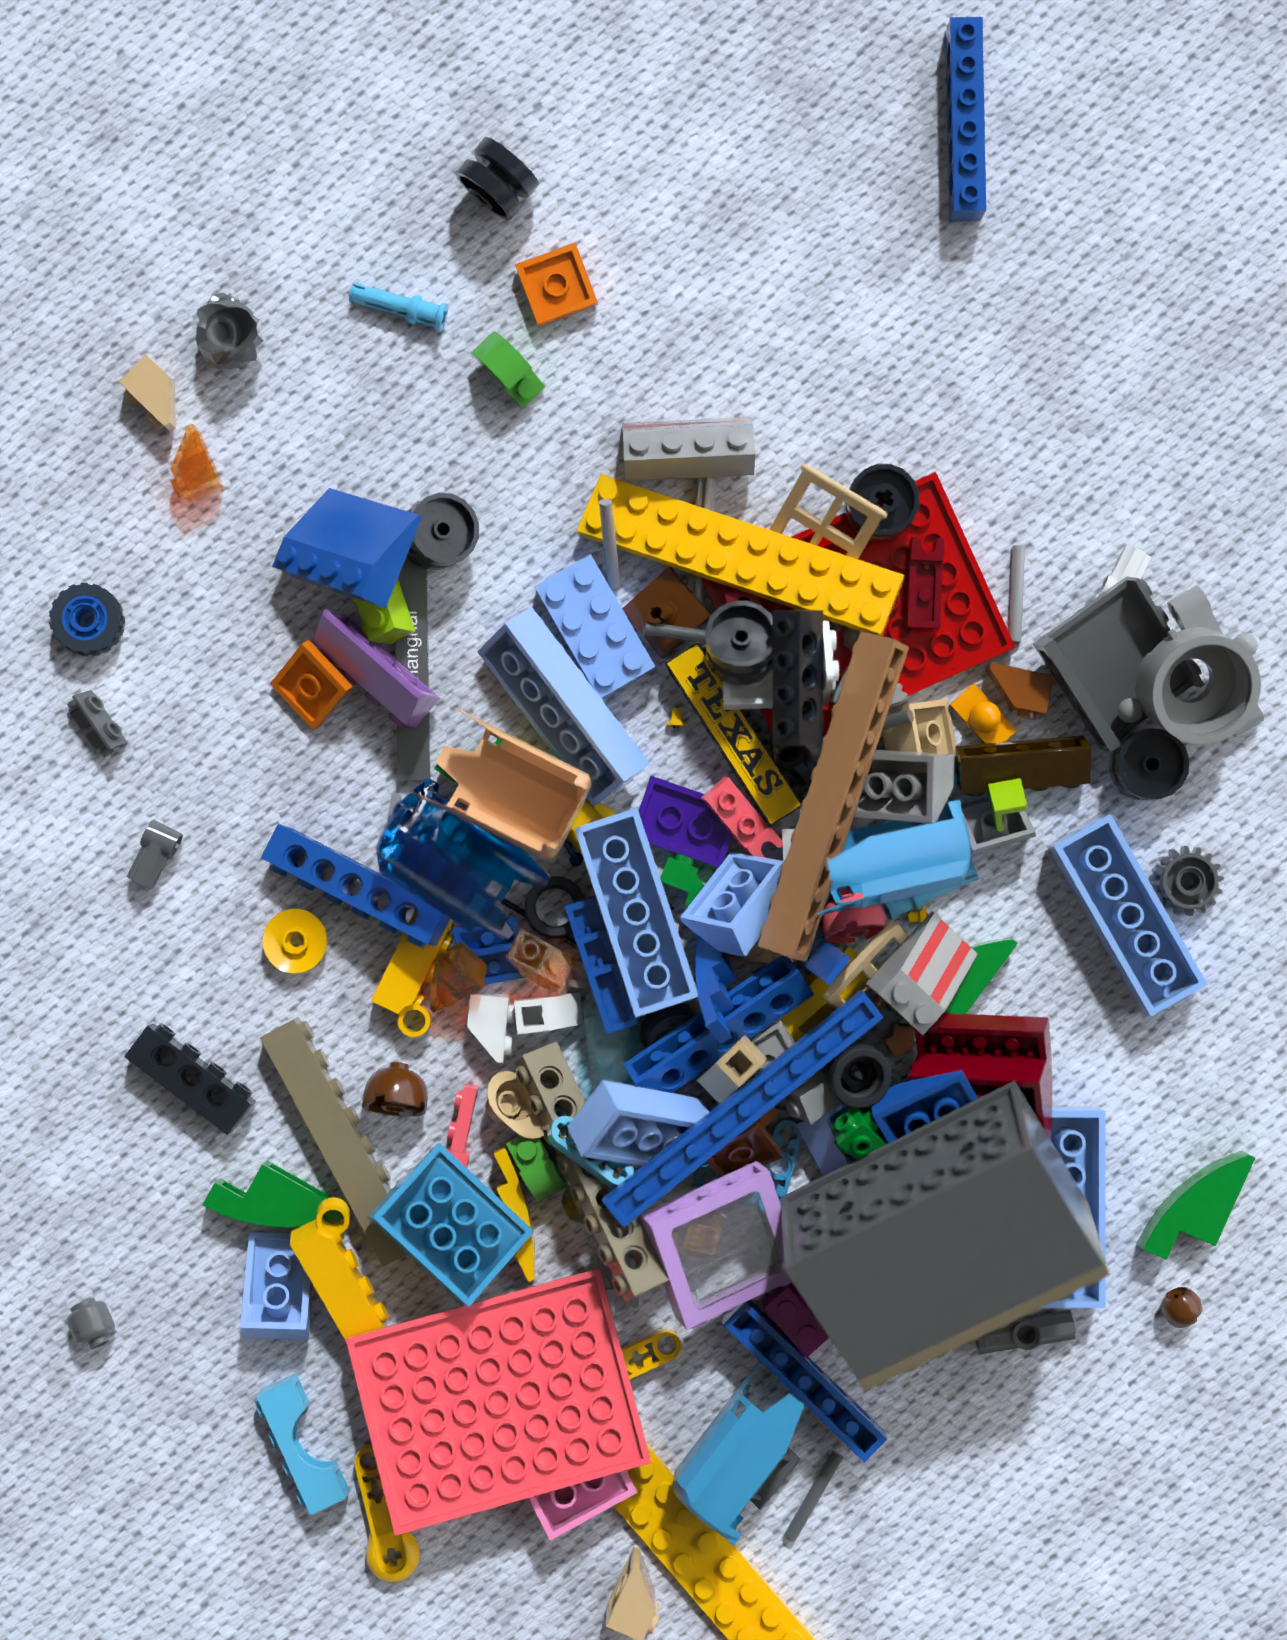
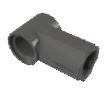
M152 820L142 835L140 841L142 847L126 877L141 886L153 889L168 859L170 860L175 855L178 849L175 846L176 844L180 845L183 834L156 820Z

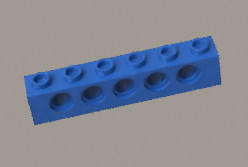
M950 17L945 30L949 221H981L986 212L983 17Z
M279 823L261 856V859L271 863L268 868L271 871L286 877L287 873L298 877L295 882L298 885L311 891L315 887L325 891L323 895L325 899L341 905L342 901L352 905L351 912L365 919H369L371 915L381 920L378 926L394 934L398 930L408 934L406 940L421 948H424L426 944L438 945L454 912L305 834ZM303 851L306 859L304 864L298 867L296 857ZM331 865L333 876L326 882L323 878V872L327 866ZM358 879L361 883V889L357 895L353 896L350 887ZM386 893L389 898V904L381 911L378 906V900L381 895ZM414 908L417 912V919L413 924L409 925L406 921V913L409 909Z
M781 955L728 992L734 1009L723 1014L731 1034V1039L720 1044L706 1027L701 1010L624 1063V1066L637 1087L673 1093L716 1063L744 1035L751 1039L812 997L814 993L790 958Z
M751 1300L736 1306L732 1312L722 1316V1325L864 1463L887 1440L884 1429L809 1356L805 1358L786 1334Z

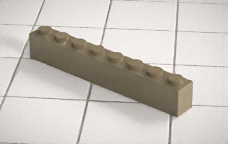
M297 1017L263 1035L260 1039L382 1267L406 1255L366 1218L391 1190L388 1181L391 1180L390 1174L383 1163L377 1164L372 1154L376 1151L372 1140L367 1134L362 1136L357 1126L360 1123L357 1112L352 1106L347 1108L342 1098L345 1095L343 1086L338 1078H331L326 1069L330 1066V1063L322 1049L317 1051L311 1041L315 1036L306 1020L301 1022L300 1018Z

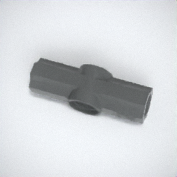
M1063 1310L1022 1316L1010 1322L1002 1329H995L980 1336L975 1342L979 1354L1017 1348L1031 1350L1042 1344L1076 1339V1330L1071 1311ZM1024 1325H1030L1032 1327L1031 1334L1024 1339L1018 1338L1017 1332L1019 1328Z

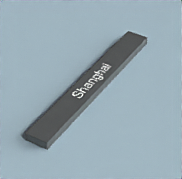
M406 556L398 576V581L415 632L395 641L396 660L429 688L427 569L414 564ZM430 711L416 728L406 725L402 728L397 725L398 781H431Z

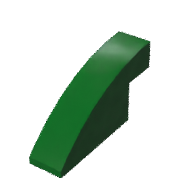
M1005 938L971 945L970 947L977 953V956L945 1011L947 1013L966 1014L1018 945V942L1014 939ZM886 1005L888 1009L902 1018L891 1006Z
M1239 1151L1217 1160L1193 1174L1178 1186L1158 1207L1146 1224L1136 1244L1143 1250L1167 1260L1180 1231L1216 1247L1256 1157Z
M267 1160L261 1165L247 1192L220 1178L214 1182L202 1206L221 1215L246 1223L270 1227H301L316 1219L317 1208L322 1201L333 1197ZM329 1210L322 1217L326 1222H332L342 1219L344 1216L337 1210Z

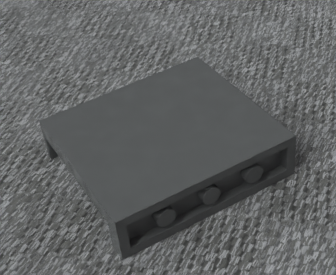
M1128 576L1033 643L1097 746L1108 752H1112L1121 746L1118 739L1148 718L1143 712L1142 718L1137 722L1126 723L1120 719L1117 709L1119 703L1124 699L1137 698L1135 685H1137V675L1142 659L1152 652L1161 641L1167 638L1168 631L1171 630L1167 624L1169 621L1167 614L1160 606H1156L1150 597L1152 590L1143 579ZM1194 660L1182 661L1173 670L1170 677V688L1175 697H1178L1192 686L1201 688L1205 685L1199 676L1202 674L1201 669Z

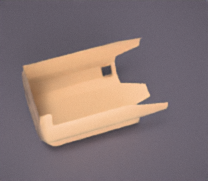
M455 708L457 711L486 727L482 740L476 751L444 746L436 760V763L459 783L447 806L414 792L412 794L544 861L554 858L565 842L588 796L592 784L589 774ZM490 735L501 740L499 746L488 741ZM459 801L467 805L466 811L454 806L456 802Z

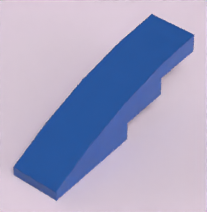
M595 895L564 905L606 1034L638 1024Z
M697 935L695 976L698 999L706 1027L717 1041L722 1044L732 1038L723 1014L734 1009L725 985L736 980V976L727 954L718 951Z
M819 938L811 948L807 962L801 961L800 963L830 986L851 958L826 940Z

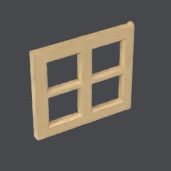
M807 464L801 465L802 472L769 530L782 534L790 518H793L815 532L810 544L818 546L822 537L846 550V556L858 559L881 519L887 518L886 511ZM810 483L835 497L823 520L798 506ZM843 502L868 516L855 540L830 525Z
M891 920L823 993L822 998L834 1010H837L845 1003L839 995L860 972L864 974L867 980L853 996L860 990L867 994L871 990L866 984L867 981L909 936L894 920ZM892 938L898 947L876 968L870 961ZM879 995L872 1002L879 1012L887 1005Z

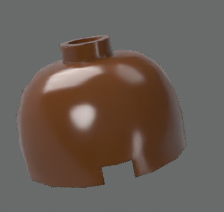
M392 1062L389 1068L379 1069L370 1076L363 1092L362 1107L364 1108L369 1105L368 1111L382 1115L401 1116L399 1112H406L407 1110L413 1111V1117L425 1115L428 1089L425 1081L416 1072L409 1070L408 1064Z

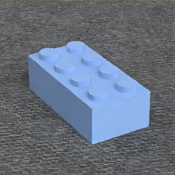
M591 554L534 586L589 684L602 700L655 670L656 667Z
M603 1080L567 1128L582 1157L643 1166L708 1114L709 1111L700 1098Z

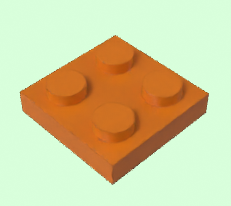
M576 242L515 264L538 328L598 306V301Z
M310 640L300 645L270 683L313 730L324 723L353 688L352 684Z

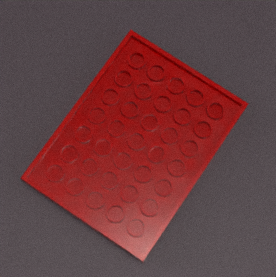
M936 472L915 481L920 493L919 509L910 525L898 537L890 540H869L858 560L904 575V581L882 636L895 639L909 647L898 683L903 686L901 691L907 693V697L1016 648ZM878 499L876 503L880 508L886 504L882 499ZM845 514L834 517L830 525L855 540L857 533L849 526ZM807 529L791 537L810 543L815 532ZM822 537L818 544L819 547L843 555L847 553L846 550ZM912 537H919L921 549L925 553L932 552L933 544L938 538H943L945 542L944 561L942 562L939 629L906 628L909 541ZM701 577L715 611L720 606L727 604L723 584ZM759 597L761 606L770 612L772 617L773 610H797ZM829 621L830 631L836 632V650H833V661H838L839 679L836 681L837 687L846 667L850 665L853 645L858 640L861 631ZM828 703V706H823V734L828 733L832 720L834 705ZM761 708L760 711L770 733H772L773 708Z

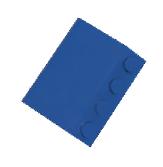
M329 488L284 536L272 567L299 580L386 609L422 516Z
M959 1070L898 1083L888 1088L887 1093L879 1102L871 1105L876 1123L888 1143H891L977 1100L978 1097L963 1071Z

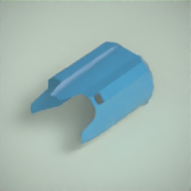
M947 799L936 823L891 821L849 830L842 854L828 861L830 880L833 881L830 892L835 902L840 903V905L817 912V914L824 915L855 907L863 908L960 886L970 867L971 860L970 838L962 815L960 800ZM849 888L853 895L842 897L839 890ZM854 893H863L864 898L840 902V900L854 896Z
M760 1361L754 1366L674 1471L673 1488L677 1498L700 1521L733 1545L742 1536V1534L736 1531V1528L744 1519L739 1513L785 1455L804 1408V1404L791 1394H788L764 1412L760 1411L747 1399L751 1394L748 1390L752 1386L748 1382L760 1365ZM743 1390L747 1391L745 1396L742 1394ZM742 1403L746 1409L738 1417L734 1411Z

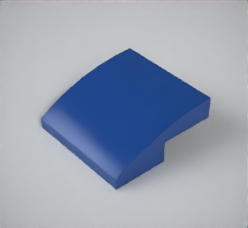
M517 916L452 928L465 988L529 977Z

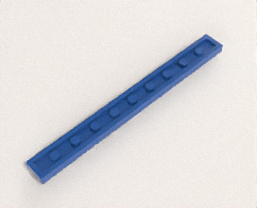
M860 990L603 1197V1203L623 1227L627 1226L884 1017L868 996Z

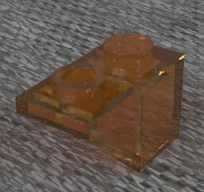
M522 928L518 930L506 956V959L521 976L547 990L563 988L576 960L574 957Z
M464 942L438 954L432 977L430 1010L433 1013L445 1007H451L457 1001L469 995H475L483 989L488 966Z

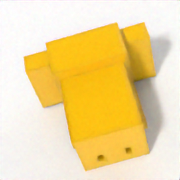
M672 708L671 722L667 721L666 726L673 727L674 729L686 727V723L682 722V708Z
M925 906L921 910L907 912L908 922H922L928 916Z

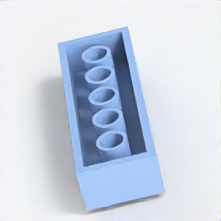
M532 607L506 622L477 651L556 758L589 774L592 784L587 799L593 807L649 765L642 751L634 744L621 723L616 720L604 704L602 698L586 680L582 671L577 668L565 652L563 646L555 639L542 618L537 615Z
M635 808L574 828L635 1017L697 998L698 993L638 809Z
M1111 814L1101 815L1047 846L1142 1014L1152 1017L1208 985Z
M1052 1107L1051 1142L1089 1204L1105 1257V1111L1099 1107ZM1105 1278L1095 1285H1088L1073 1292L1063 1300H1056L1041 1308H1106Z

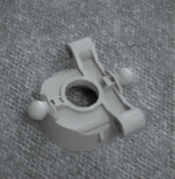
M1198 586L1168 601V609L1181 631L1176 632L1174 629L1168 631V637L1142 659L1137 675V685H1135L1137 698H1127L1119 703L1117 710L1120 719L1126 723H1134L1142 718L1144 712L1154 723L1174 737L1187 743L1202 745L1216 743L1232 735L1236 737L1263 722L1264 716L1258 706L1261 692V677L1257 663L1253 658L1258 648L1255 637L1249 633L1238 634L1234 639L1223 635L1212 612L1209 600ZM1188 659L1202 660L1209 671V681L1204 692L1190 700L1176 698L1170 688V677L1175 667Z

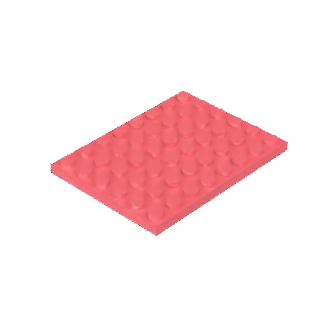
M600 1267L472 1303L470 1307L459 1306L346 1338L395 1536L651 1463Z

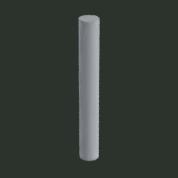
M602 499L599 501L607 583L611 589H617L621 584L612 500Z
M1024 545L1012 546L1009 633L1013 642L1020 643L1022 638Z

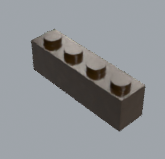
M1084 735L955 746L957 786L961 795L966 794L973 797L989 792L988 784L1021 778L1023 789L1044 791L1048 787L1057 786L1077 788L1081 784H1090L1091 747Z

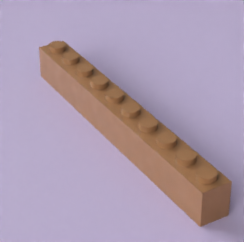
M861 631L858 640L853 645L852 659L848 671L842 679V690L838 702L832 710L828 733L823 738V743L821 744L822 751L817 766H815L811 774L812 782L807 797L801 805V815L797 828L791 835V846L787 858L781 866V877L777 889L770 900L771 907L767 920L760 930L758 946L807 962L822 916L817 914V912L824 910L833 882L830 880L828 861L842 854L909 647L895 639Z

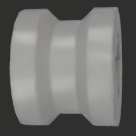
M571 960L570 967L573 969L572 977L568 979V986L591 989L582 960Z

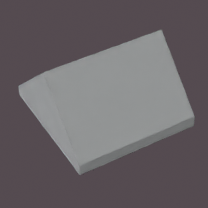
M990 796L961 804L962 815L970 838L971 855L1036 837V832L1026 811L1003 814L1004 831L997 833Z

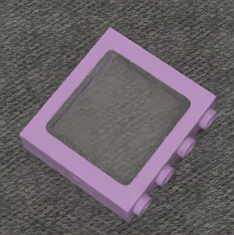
M757 1161L640 1214L644 1228L668 1276L669 1281L664 1284L674 1316L686 1330L701 1327L707 1320L719 1314L730 1313L736 1306L748 1300L759 1299L765 1292L778 1286H786L792 1282L784 1270L781 1205L770 1171Z

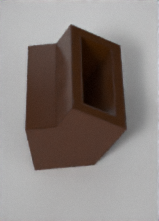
M890 1022L889 1033L881 1037L893 1057L897 1058L913 1048L914 1027L910 1024Z

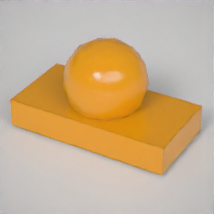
M975 683L970 685L949 705L984 744L1005 742L1017 731L1001 713L998 706L992 703Z

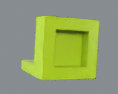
M1021 778L988 784L990 804L997 833L1004 831L1003 814L1027 810V801Z

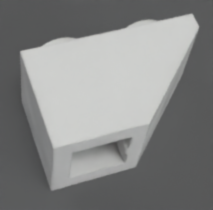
M580 992L522 998L514 1001L517 1034L551 1031L584 1024Z
M471 993L467 1027L492 1058L498 1063H503L505 1055L511 1056L513 1036H507L508 1023H514L515 1021L514 1004H510L511 996Z

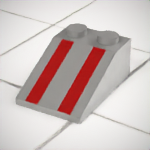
M931 911L866 984L912 1027L924 1035L947 1009L975 960L977 953L935 912Z

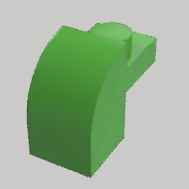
M495 331L471 352L484 370L500 383L514 402L522 409L545 388V385L532 371V367L524 357Z
M519 1136L506 1143L520 1170L519 1173L538 1202L569 1186L566 1178L559 1170L556 1160L550 1156L541 1138L528 1139Z

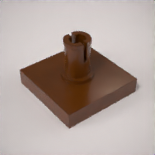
M672 567L665 569L622 608L626 616L660 658L667 657L685 640L644 635L643 626L645 622L698 629L711 616Z
M758 1119L706 1162L718 1177L721 1178L755 1161L763 1166L781 1159L782 1155L779 1146Z

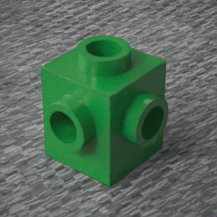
M852 1107L849 1111L840 1115L831 1125L836 1138L834 1144L843 1155L847 1156L850 1154L856 1160L887 1145L884 1134L869 1111L865 1113L860 1108Z

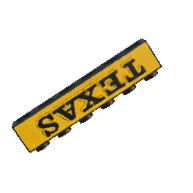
M697 642L665 663L666 669L768 827H771L799 809L802 805L800 799L804 796L794 781L788 783L782 773L786 769L778 766L774 755L771 756L765 745L769 741L760 727L753 729L747 719L752 716L748 709L724 710L722 680L712 673L706 661V646L701 648Z

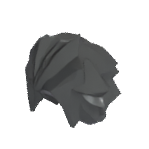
M226 293L213 295L208 302L197 309L199 319L195 338L197 346L204 360L216 369H244V362L256 361V347L264 341L257 333V325L260 319L253 316V311L242 304L239 299L234 300L231 293L227 295Z

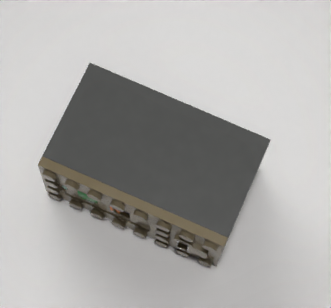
M1015 1081L781 1197L784 1270L865 1391L875 1386L884 1385L889 1379L904 1372H911L927 1361L943 1357L949 1351L965 1343H972L980 1336L995 1329H1002L1010 1322L1022 1316L1034 1314L1041 1307L1056 1300H1063L1073 1292L1088 1285H1095L1110 1275L1089 1204Z

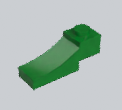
M676 853L675 859L667 858L660 879L663 883L688 892L684 905L689 906L705 885L696 875L699 868L693 866L695 860Z

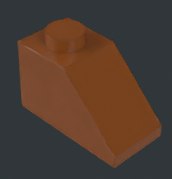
M994 662L986 664L985 671L1009 709L1018 711V717L1036 720L1037 715L1042 716L1047 713L1055 676Z

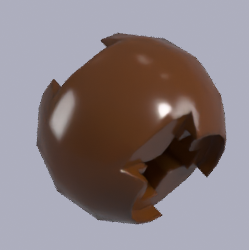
M1178 1287L1166 1293V1297L1160 1305L1162 1316L1170 1325L1176 1328H1185L1196 1323L1203 1310L1201 1299L1188 1287Z

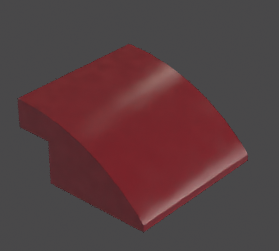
M943 1013L924 1035L914 1028L918 1054L909 1073V1081L962 1070L978 1099L1015 1081L1051 1140L1052 1055L1049 1017Z

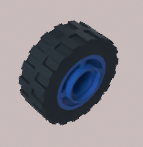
M73 584L68 586L69 588L65 591L62 590L58 598L52 602V610L49 611L51 620L49 625L50 629L54 632L53 636L66 649L82 656H98L102 652L110 651L114 644L117 645L120 641V635H123L124 632L123 623H125V616H123V608L116 597L97 584ZM87 612H93L95 617L93 624L89 627H82L80 624L82 615Z

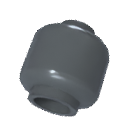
M89 1298L70 1308L71 1314L67 1317L66 1322L78 1346L89 1345L92 1350L109 1342L108 1335L114 1331L115 1323L107 1305L103 1301Z

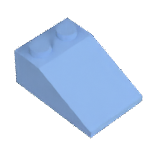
M249 1232L240 1329L244 1338L309 1339L312 1282L290 1246L291 1233Z

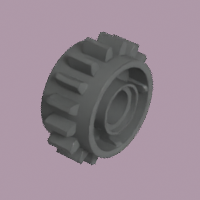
M1181 846L1180 853L1175 849H1169V858L1159 857L1160 867L1152 868V872L1156 874V880L1150 881V884L1157 886L1158 891L1155 893L1158 898L1164 899L1162 902L1164 908L1167 909L1173 906V914L1180 915L1183 908L1186 916H1193L1194 909L1199 913H1205V905H1215L1216 901L1213 897L1215 894H1222L1223 891L1218 888L1219 882L1224 880V877L1218 876L1217 870L1221 867L1220 864H1212L1211 859L1213 855L1211 853H1206L1202 856L1200 847H1194L1191 853L1188 846ZM1185 872H1189L1193 877V885L1188 890H1185L1180 882L1181 876Z

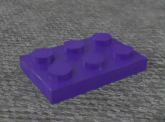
M650 776L638 810L648 843L720 867L724 861L732 835L701 799L704 794Z

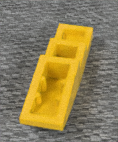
M504 1145L494 1152V1156L506 1178V1181L498 1184L497 1191L503 1203L533 1230L530 1207L520 1173L507 1145ZM533 1233L515 1253L528 1282L534 1280L536 1275L535 1239Z

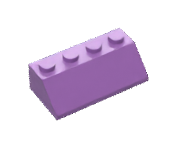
M327 609L323 612L312 643L320 649L319 651L332 664L335 662L343 669L341 674L351 684L356 686L359 683L367 690L364 695L368 700L378 707L381 704L390 711L388 717L402 728L405 725L416 728L440 697L377 642L369 641L363 630L348 616Z

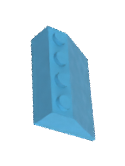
M437 1143L385 1195L366 1217L461 1306L470 1307L534 1232L441 1143Z

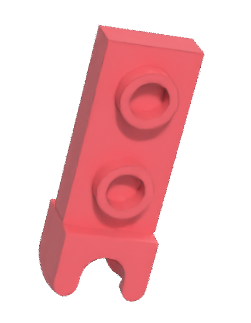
M724 776L701 797L739 843L740 848L745 854L765 858L761 852L763 843L767 842V844L777 848L783 846V841L771 827H768L729 777Z
M468 1083L464 1086L463 1091L457 1090L454 1109L459 1110L457 1122H450L447 1141H452V1145L446 1147L466 1168H468L471 1151L465 1149L479 1086Z

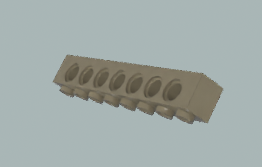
M557 1041L523 1054L515 1064L516 1077L522 1086L525 1085L530 1095V1107L535 1115H539L543 1123V1135L549 1145L551 1143L548 1140V1129L559 1118L554 1112V1107L563 1108L566 1115L574 1119L586 1103ZM540 1078L549 1079L553 1084V1089L545 1088L541 1084ZM566 1126L559 1129L560 1134L558 1136L561 1139L568 1137L569 1130ZM554 1147L557 1154L556 1162L558 1168L569 1179L571 1196L575 1203L580 1204L585 1214V1226L591 1235L594 1234L599 1244V1256L602 1262L609 1266L614 1276L612 1283L617 1294L623 1296L625 1302H628L661 1287L669 1281L640 1217L638 1216L627 1226L623 1227L608 1208H602L596 1202V1195L605 1197L613 1189L606 1186L596 1177L589 1178L585 1176L581 1166ZM585 1157V1158H586L587 1160H589V1161H596V1160H597V1159H594V1158H587V1157ZM604 1160L598 1167L602 1169L607 1165V1160ZM614 1168L612 1176L617 1179L620 1177L617 1168ZM610 1225L620 1228L622 1239L615 1238L611 1234ZM625 1255L634 1258L636 1269L627 1267L624 1262Z

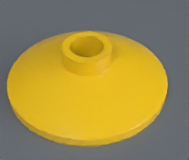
M288 909L278 913L268 922L263 933L262 942L265 955L272 965L287 973H302L314 968L322 960L327 949L328 939L326 929L318 917L306 910ZM295 934L300 935L303 940L299 947H295L291 943V938Z

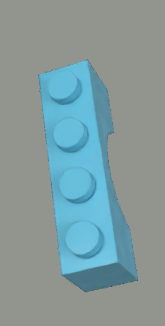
M297 1373L261 1389L256 1396V1409L262 1419L266 1418L271 1428L269 1430L270 1440L276 1449L280 1448L282 1452L284 1471L289 1478L293 1477L297 1485L296 1496L300 1505L303 1508L307 1507L309 1514L313 1515L345 1500L350 1489L337 1461L316 1459L309 1455L299 1442L297 1422L299 1416L310 1402Z

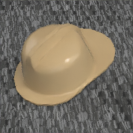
M503 1071L493 1076L488 1083L486 1093V1106L490 1117L496 1123L508 1126L521 1137L528 1139L543 1137V1123L539 1115L533 1113L529 1104L530 1095L525 1085L522 1086L519 1083L516 1073Z

